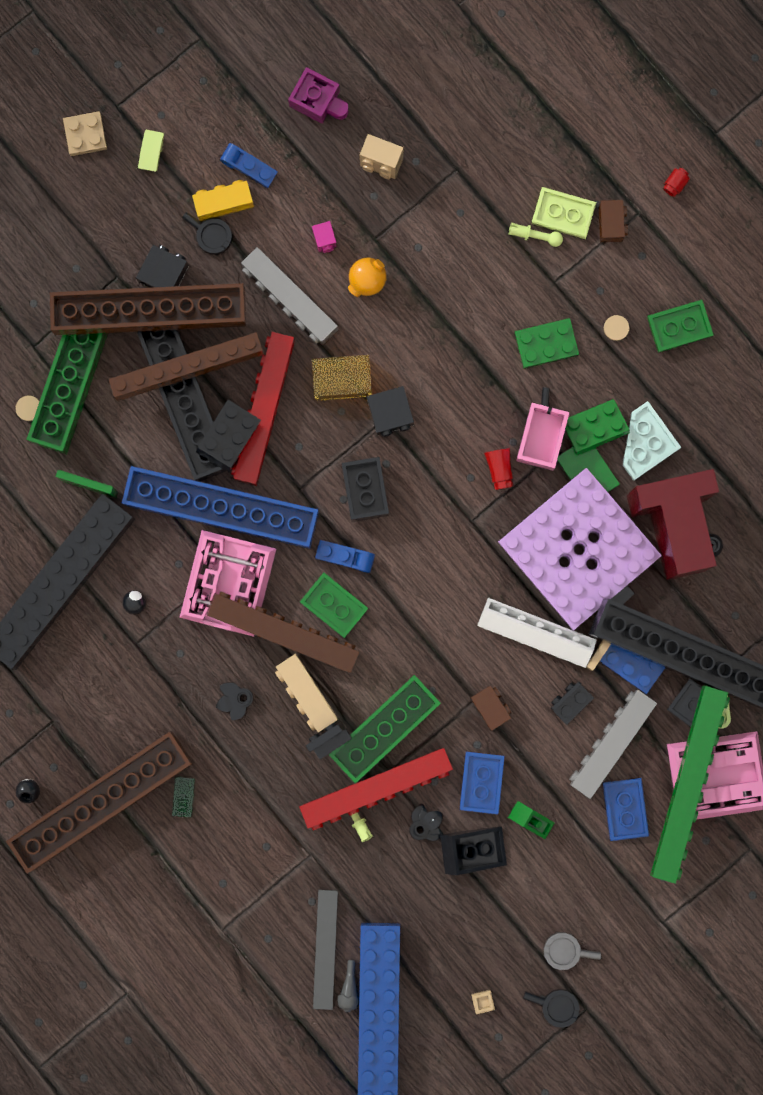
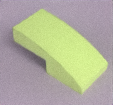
M145 130L138 168L158 171L164 133Z

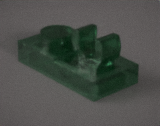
M175 777L172 816L192 817L195 778Z

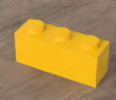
M243 180L234 181L232 185L228 186L218 185L209 191L200 190L192 195L199 221L254 207L248 183Z

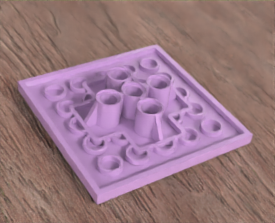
M587 468L498 541L500 546L572 630H575L600 608L603 599L613 598L662 556ZM562 531H569L571 539L564 540L561 536ZM590 533L597 534V542L593 543L589 540L588 536ZM575 545L583 547L584 552L582 555H577L574 552ZM561 557L568 559V567H562L559 564ZM587 560L595 561L596 568L593 570L589 569L586 566Z

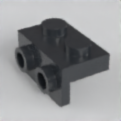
M334 722L324 728L326 732L321 736L317 733L309 738L310 743L306 745L309 752L314 750L318 758L322 759L351 740L352 737L342 722L338 725Z

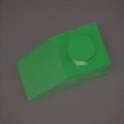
M517 801L508 817L543 839H546L555 823Z

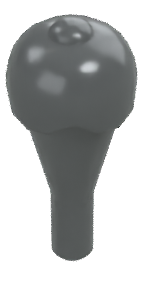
M348 960L347 975L337 999L338 1006L345 1012H351V1010H355L359 1006L354 976L355 960Z

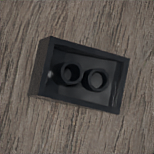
M502 826L440 835L445 874L461 875L507 865Z

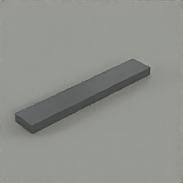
M318 890L313 1009L333 1010L338 890Z

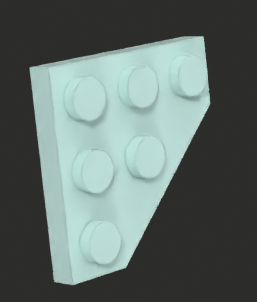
M648 401L631 413L630 433L627 436L622 466L634 481L681 448Z

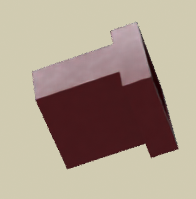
M714 469L639 485L626 495L632 518L646 514L651 515L659 552L662 555L661 561L666 580L705 572L717 566L701 503L719 492Z

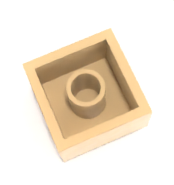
M368 134L360 152V166L367 172L372 173L374 171L380 173V176L385 179H395L403 161V147Z

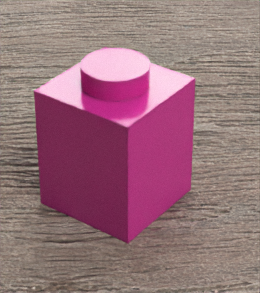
M330 221L312 226L318 251H323V253L333 251L337 244Z

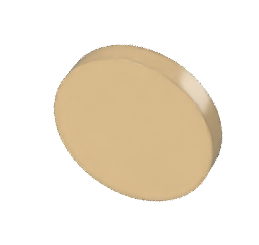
M619 315L609 317L604 324L605 335L613 341L624 339L629 332L628 321Z
M33 396L20 398L16 404L17 415L24 421H33L39 400Z

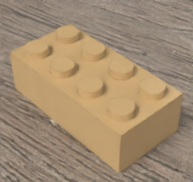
M294 654L276 666L278 670L275 672L281 682L285 681L288 685L286 691L291 698H296L299 702L296 706L302 715L306 714L309 720L307 723L312 731L317 730L319 733L327 726L339 720L298 655Z

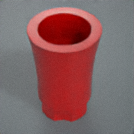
M510 448L484 453L495 490L513 487Z

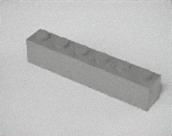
M258 247L241 262L242 272L248 278L253 277L257 281L255 283L261 291L266 290L270 294L268 297L275 304L279 303L283 307L282 311L289 318L293 316L297 320L295 322L302 331L306 329L314 343L317 344L319 342L323 346L338 331V326Z
M639 690L631 691L625 699L627 702L623 708L619 707L614 714V717H616L614 722L607 724L603 730L605 734L602 739L598 738L592 746L593 752L590 756L587 754L580 763L583 766L579 772L575 770L569 779L572 781L569 785L589 799L592 798L657 705L655 701Z

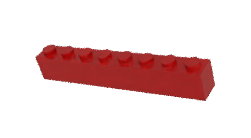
M275 332L271 333V337L267 336L265 343L267 352L266 355H262L260 366H263L262 371L256 377L255 384H258L251 396V402H253L252 409H248L249 413L261 421L240 454L237 464L233 465L231 475L234 476L233 479L235 481L254 486L258 485L295 343L294 337Z
M441 748L303 804L299 808L307 828L316 830L323 827V822L330 820L333 823L342 819L340 815L348 813L350 816L360 812L359 808L366 805L367 808L378 804L377 800L384 798L387 801L396 797L395 793L402 791L403 794L414 790L413 786L420 783L421 786L432 782L431 778L436 776L439 779L450 775L448 771L453 769L445 749Z

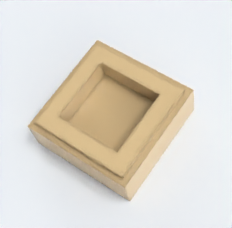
M491 990L471 994L476 1014L495 1010Z

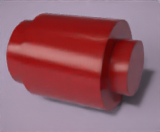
M675 168L665 181L663 190L672 197L680 194L690 180L688 177L689 173L683 168Z

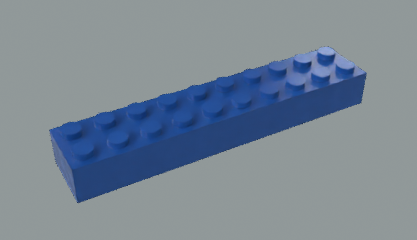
M133 466L130 467L122 499L124 506L308 549L311 548L319 515L318 509Z
M361 923L358 1095H398L399 923Z

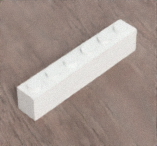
M490 598L487 599L477 625L585 668L596 644V639Z

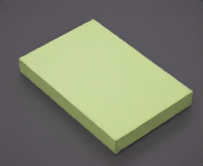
M542 187L531 224L586 239L596 202Z

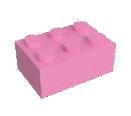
M532 403L516 461L553 471L556 466L569 412L552 408L551 413L547 414L549 407Z

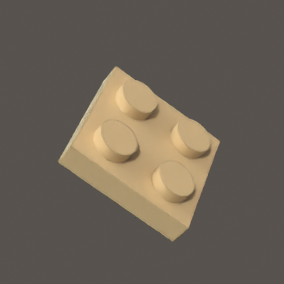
M100 111L63 118L70 156L107 150Z

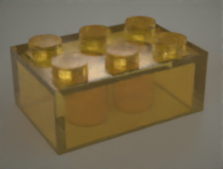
M369 355L312 359L315 401L372 395Z

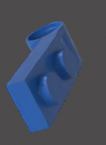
M231 143L228 144L220 158L224 165L237 169L267 189L278 172Z
M320 540L315 559L366 573H371L375 558L373 553Z

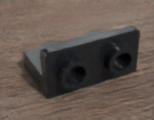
M572 681L565 688L567 692L562 697L558 695L551 702L553 706L550 709L566 725L594 699L579 681L576 683Z

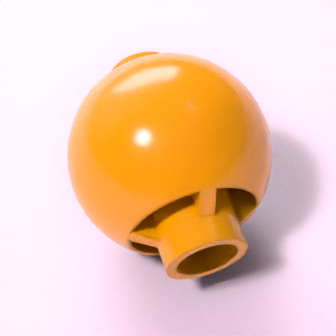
M362 258L352 265L349 271L350 285L348 286L351 294L356 297L360 295L372 296L383 289L386 283V271L382 261L373 258Z

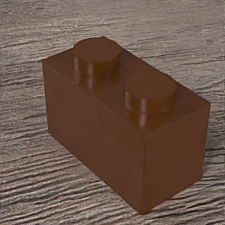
M623 200L600 201L598 205L600 243L623 242L625 236L628 235V225L624 224V217H627V206H623Z
M491 685L470 698L490 731L510 720L511 717L509 715L512 713L506 703L503 705L499 700L502 696L496 687L492 688Z

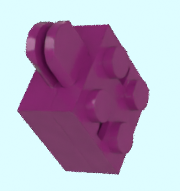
M307 67L288 99L289 107L323 124L328 114L343 120L349 112L347 102L337 98L340 93V85Z

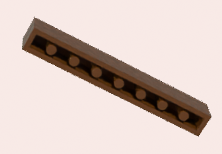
M257 332L111 378L109 383L114 398L117 401H121L262 356L264 353Z
M222 591L219 594L214 593L206 612L207 616L351 673L359 651L355 650V645L345 642L344 645L337 642L338 638L331 635L323 637L320 635L321 631L311 627L309 631L303 629V624L294 620L288 623L284 621V616L276 613L271 616L266 614V609L256 606L255 609L248 606L249 602L239 598L237 601L230 599L231 595Z

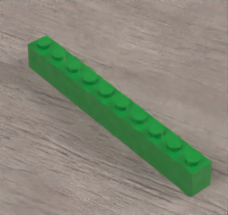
M702 686L650 876L675 884L681 878L682 860L685 861L688 850L685 848L687 841L690 842L693 835V830H691L692 822L695 823L698 817L696 808L703 798L701 790L703 784L706 785L709 773H706L708 765L711 766L714 754H711L713 746L716 747L718 744L719 735H717V731L724 722L722 713L729 704L728 692Z

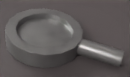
M556 932L546 940L543 948L548 964L558 970H568L574 967L580 957L601 959V952L582 950L577 939L566 932Z

